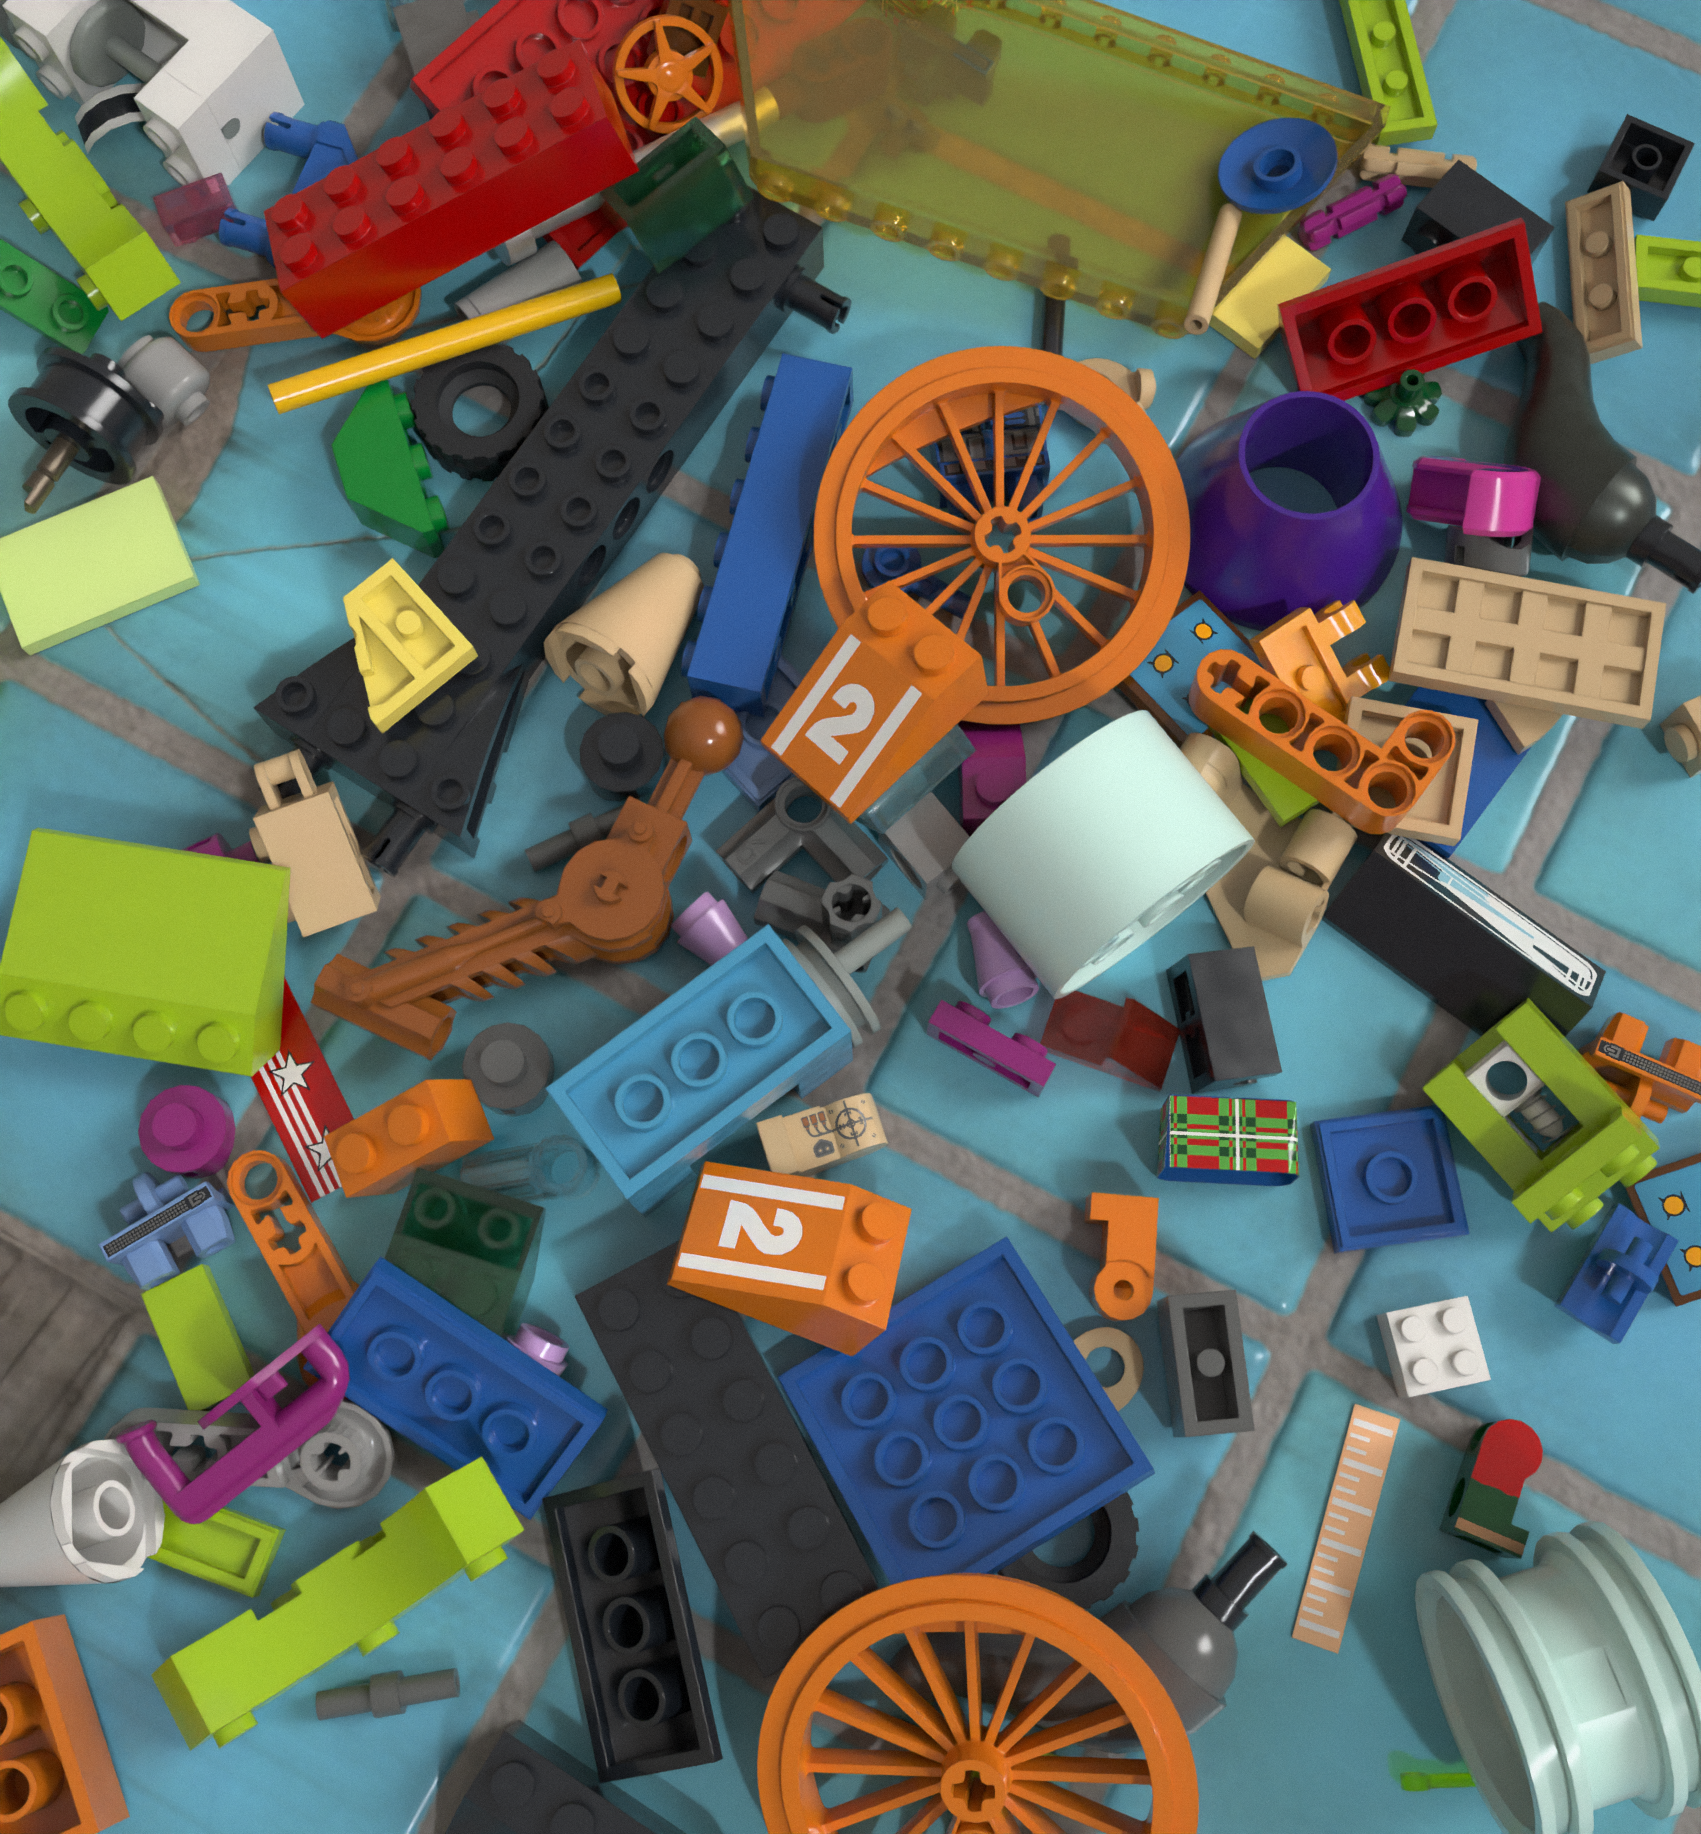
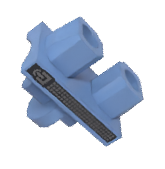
M144 1172L133 1178L132 1181L138 1198L120 1208L123 1219L130 1226L98 1245L107 1262L124 1266L127 1273L140 1289L150 1290L181 1273L167 1248L169 1244L186 1235L196 1256L200 1258L215 1255L235 1243L234 1233L225 1212L235 1205L226 1189L221 1188L217 1191L207 1181L189 1191L187 1183L180 1174L160 1184L152 1174Z

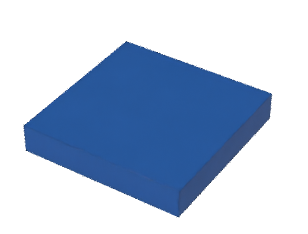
M1437 1105L1320 1120L1310 1124L1334 1254L1462 1237L1470 1234L1446 1117Z

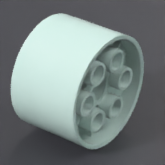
M1140 710L1127 714L1097 730L1063 753L1026 782L1000 805L969 837L955 856L952 870L1052 997L1060 999L1101 975L1179 916L1223 878L1247 854L1253 846L1255 839L1152 715L1146 710Z

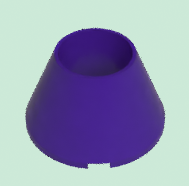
M1297 391L1280 395L1220 420L1208 427L1191 441L1176 460L1185 489L1190 519V552L1184 586L1192 595L1200 590L1231 622L1250 629L1264 631L1299 607L1311 608L1315 615L1319 610L1336 600H1340L1342 605L1355 600L1360 609L1375 595L1389 575L1395 563L1402 537L1403 519L1398 491L1371 426L1354 407L1332 395L1314 391ZM1270 467L1290 468L1303 472L1318 481L1328 491L1337 509L1317 514L1300 513L1285 509L1268 499L1254 484L1249 473Z

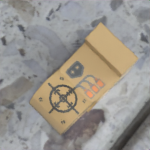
M871 1093L851 1096L820 1108V1106L789 1116L782 1117V1115L756 1123L771 1172L808 1177L871 1154L888 1144Z

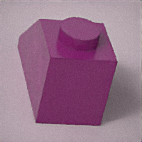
M963 720L957 724L960 826L969 837L1000 805L1026 783V756L1020 724H982Z

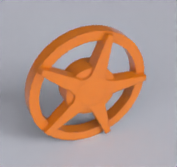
M670 14L656 15L636 24L620 42L613 62V84L620 104L635 122L653 132L670 134L708 116L712 112L721 92L723 68L721 57L714 41L700 26L681 16ZM663 26L684 28L695 34L703 43V46L683 56L678 51L670 49ZM654 30L656 51L647 58L644 67L624 68L627 56L635 42L648 31ZM709 56L711 62V83L703 101L691 87L693 81L692 70ZM624 78L644 81L649 91L654 94L649 118L640 114L630 102L626 93ZM684 97L698 107L692 114L681 120L659 122L668 101H676Z

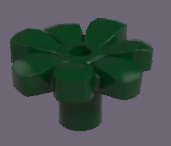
M1410 369L1401 375L1397 383L1365 393L1363 399L1366 405L1375 407L1370 417L1378 426L1384 427L1394 420L1395 435L1409 437L1415 431L1417 423L1423 426H1430L1437 418L1440 410L1434 404L1438 402L1442 395L1441 387L1435 381L1425 382V373L1422 374L1417 370Z

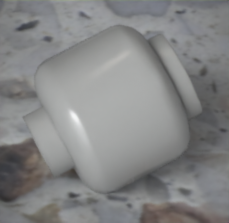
M150 335L144 336L131 345L118 362V365L126 374L124 380L163 412V427L178 421L184 426H188L196 421L210 404V400L204 396L210 384L209 372L178 341L171 337L165 336L154 339Z

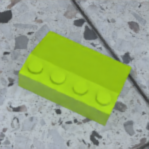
M39 827L32 830L0 963V1035L252 1077L280 1050L291 868Z

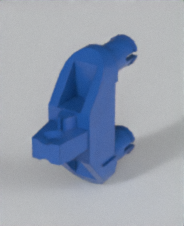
M273 112L269 116L271 122L278 123V126L269 122L266 123L264 132L266 147L269 150L281 151L307 159L292 194H296L325 178L335 168L349 165L358 160L345 124L328 120L315 125L285 116L280 112ZM228 208L224 215L226 218L234 220V223L221 219L219 225L220 242L227 247H236L265 256L269 264L275 268L265 219L240 212L235 208Z

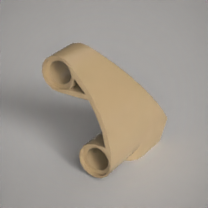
M1201 733L1188 734L1180 747L1181 752L1255 839L1253 846L1247 854L1210 888L1206 895L1231 948L1254 946L1262 981L1290 976L1324 915L1329 900V892L1327 890L1358 836L1355 830L1342 819L1331 813L1316 809L1308 810L1303 819L1296 817L1280 828L1257 794L1243 784L1238 759L1231 749L1208 735Z

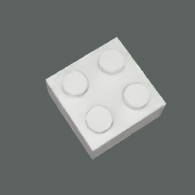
M1468 1296L1376 1315L1398 1398H1408L1491 1380Z

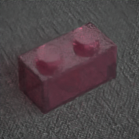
M222 173L153 197L163 226L175 247L194 243L200 238L219 232L221 219L234 223V220L225 217L224 212L228 208L238 209L233 194Z

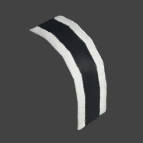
M145 83L125 84L98 92L81 105L75 119L87 154L93 144L110 130L131 122L146 121L134 100V97L146 85Z

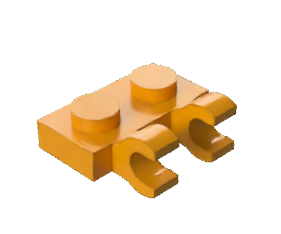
M1336 600L1319 610L1315 615L1311 608L1299 607L1249 640L1266 671L1343 723L1346 706L1352 696L1362 697L1388 681L1390 667L1383 654H1378L1370 659L1368 653H1363L1349 661L1342 668L1330 646L1366 623L1355 600H1351L1345 605H1342L1340 600Z

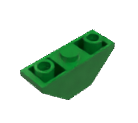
M389 379L368 385L331 444L347 499L362 525L428 556L439 558L445 549L440 533L450 530L439 496L428 497L424 481L434 478L423 444L412 445L407 429L417 427L414 421L416 418L412 412V406L407 393L404 391L395 394Z

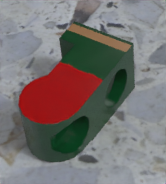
M1506 1419L1485 1423L1474 1431L1463 1456L1439 1528L1440 1531L1503 1558H1522L1529 1531L1511 1523L1525 1479L1533 1475L1542 1463L1543 1448L1540 1438L1533 1428L1522 1421Z

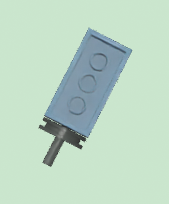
M896 907L833 954L826 944L806 925L801 926L794 932L799 945L795 946L786 938L781 941L768 924L545 1089L624 1197L646 1217L697 1179V1176L690 1167L691 1164L792 1088L803 1099L853 1061L852 1049L863 1042L858 1029L861 1027L868 1034L872 1035L881 1029V1026L872 1007L850 974L911 930L912 925L904 913Z

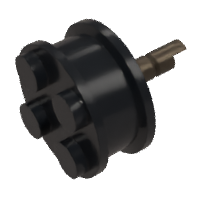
M46 348L37 359L36 365L39 375L32 385L16 389L8 400L9 410L17 423L31 438L47 450L36 465V470L31 472L22 485L23 489L29 494L24 501L25 511L31 514H36L54 488V482L59 481L68 466L103 482L117 485L127 484L136 473V464L133 458L142 445L146 446L156 443L163 433V412L124 380L126 374L116 362L99 353H93L89 358L65 348Z

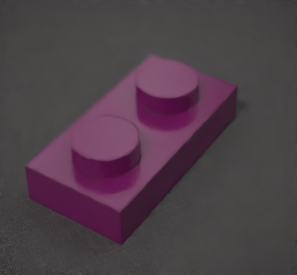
M943 1000L940 1001L928 1021V1036L1036 1097L1040 1096L1056 1066L1055 1063L1045 1058L1048 1050L1044 1046L1023 1034L1014 1033L1012 1038H1009L989 1027L992 1021L991 1018L971 1004L958 1001L954 1007Z

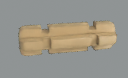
M1370 144L1365 147L1362 153L1359 175L1363 180L1376 181L1388 174H1396L1403 185L1433 188L1458 160L1475 171L1477 160L1473 156L1452 154L1450 160L1445 159V153L1400 147L1397 148L1396 153H1389L1390 146Z

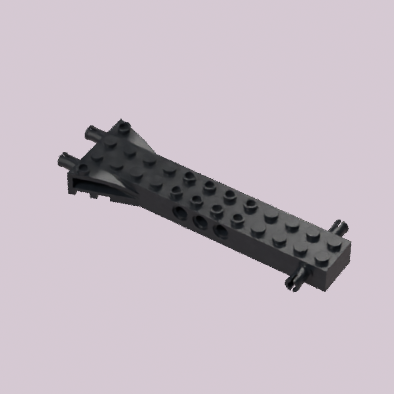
M725 172L720 175L697 208L692 211L663 196L654 188L647 189L644 195L651 202L649 203L640 197L634 211V221L638 225L645 226L670 240L671 243L418 585L472 644L478 657L383 734L377 729L369 716L368 707H370L364 678L359 671L354 650L356 645L355 638L336 648L299 675L282 680L273 694L253 707L275 734L292 745L287 753L297 749L301 751L313 780L317 778L323 768L327 770L332 769L392 807L393 811L367 848H364L360 853L371 864L379 869L383 867L385 873L396 877L399 868L425 832L438 835L475 859L480 842L477 835L487 803L491 804L497 787L494 780L502 754L508 751L529 679L546 657L544 649L545 639L557 624L581 608L792 311L822 326L831 334H835L840 329V325L836 323V320L844 324L851 308V299L841 296L815 281L824 268L823 227ZM296 778L277 785L283 799L301 793Z

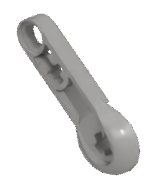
M344 1399L335 1417L325 1427L250 1486L286 1487L316 1504L335 1509L361 1506L376 1497L389 1480L395 1454L391 1434L381 1420L351 1400ZM145 1407L134 1409L123 1416L110 1428L104 1440H115L116 1435L123 1430L153 1419L157 1422L154 1432L160 1443L189 1480L192 1481L259 1428L260 1425L250 1413L226 1412L203 1430L197 1421L210 1411ZM199 1435L204 1436L206 1447L217 1450L211 1458L206 1457L204 1447L190 1445ZM330 1443L338 1444L342 1447L338 1452L339 1455L345 1452L348 1453L349 1459L343 1466L332 1463L334 1455L328 1458L325 1456L324 1450ZM175 1446H182V1447L172 1456L174 1447H175Z

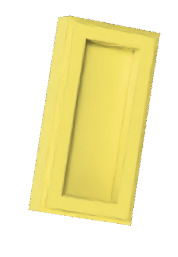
M1285 235L1212 314L1209 325L1252 358L1256 359L1280 333L1277 304L1319 290L1328 280L1332 269Z

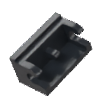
M1254 946L1187 954L1166 970L1192 1094L1257 1083L1259 1078L1276 1076L1282 1072Z

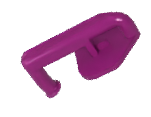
M318 1324L197 1421L204 1430L241 1401L259 1423L260 1427L192 1481L189 1480L160 1443L154 1432V1429L157 1427L155 1420L151 1419L131 1426L117 1434L115 1440L119 1444H124L133 1463L171 1511L181 1521L189 1524H199L212 1517L335 1417L344 1400L350 1380L349 1364L340 1347L323 1326ZM301 1352L321 1378L282 1409L273 1396L287 1386L288 1383L278 1370Z

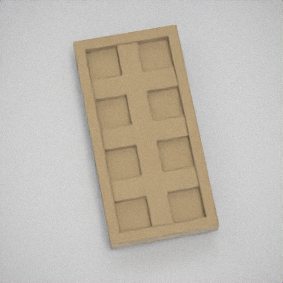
M1412 557L1406 568L1388 681L1643 729L1650 722L1652 716L1666 603Z

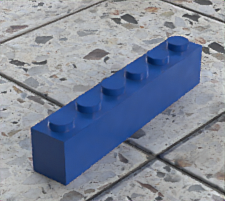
M782 353L776 376L767 375L765 378L760 401V409L765 414L761 427H751L746 443L745 461L750 463L745 480L737 478L731 492L729 512L731 515H734L729 533L720 532L715 546L713 564L715 568H719L714 586L705 585L700 596L697 619L698 622H702L701 630L697 641L689 640L687 642L682 657L681 676L688 679L692 698L698 696L717 698L734 711L749 712V714L761 717L765 716L778 670V663L783 653L814 543V517L820 484L831 454L846 429L854 401L852 367Z

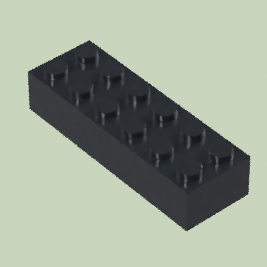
M678 1240L577 1294L575 1298L765 1679L783 1669L800 1645L825 1620L856 1599L880 1589L881 1586L741 1313L667 1285L679 1243Z

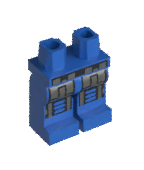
M1041 405L1004 416V501H1007L1008 505L1043 421ZM993 420L985 422L986 429H983L982 423L960 432L989 503L993 502ZM949 437L929 445L932 466L980 513ZM1046 439L1017 508L1019 512H1022L1048 485L1050 461ZM937 489L939 508H947L949 514L970 522ZM1043 504L1027 519L1028 523L1042 517Z

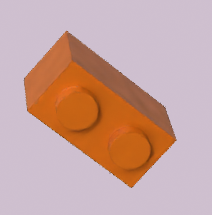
M426 1079L324 1136L345 1196L346 1198L394 1194L494 1140V1136L471 1079Z

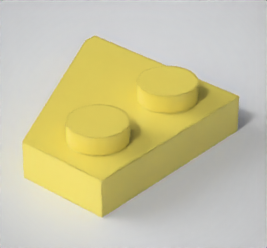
M393 558L343 597L348 623L355 638L356 645L354 650L359 671L364 678L370 707H368L369 716L382 734L478 657L472 644Z

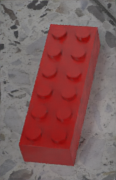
M578 39L562 49H554L546 53L538 62L508 78L493 82L485 91L453 108L441 110L430 121L400 137L388 139L375 151L349 165L335 168L325 178L296 194L282 197L274 206L264 211L280 292L321 339L639 171L613 95L581 40Z

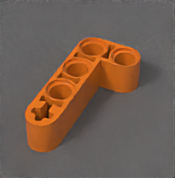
M1219 649L1204 657L1198 666L1189 690L1190 707L1192 712L1201 721L1307 792L1356 828L1369 834L1389 832L1402 821L1445 764L1455 747V732L1451 723L1437 712L1419 710L1408 714L1399 723L1382 748H1380L1258 664L1234 650ZM1222 681L1227 683L1231 688L1227 687L1220 694L1215 692L1211 687H1217ZM1250 697L1253 699L1248 713L1245 714L1239 709L1244 707L1247 698ZM1274 714L1281 717L1286 722L1289 732L1276 734L1266 730L1262 726L1259 716ZM1417 738L1422 740L1429 746L1431 758H1420L1413 755L1408 750L1405 739ZM1325 750L1335 754L1341 762L1342 769L1328 771L1322 768L1315 761L1313 752ZM1381 787L1388 790L1395 800V808L1385 809L1377 806L1370 799L1368 788Z

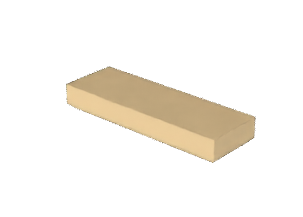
M1624 181L1565 202L1573 324L1584 337L1590 355V364L1643 348L1631 191Z

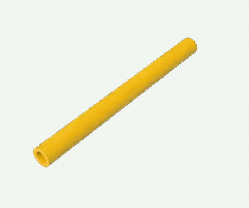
M610 273L268 384L267 387L275 408L280 415L621 303V293L614 275Z

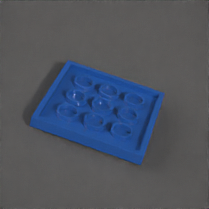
M1007 1236L892 1306L886 1330L853 1357L825 1347L778 1376L781 1385L891 1585L920 1577L952 1573H985L994 1575L1155 1474L1153 1466Z

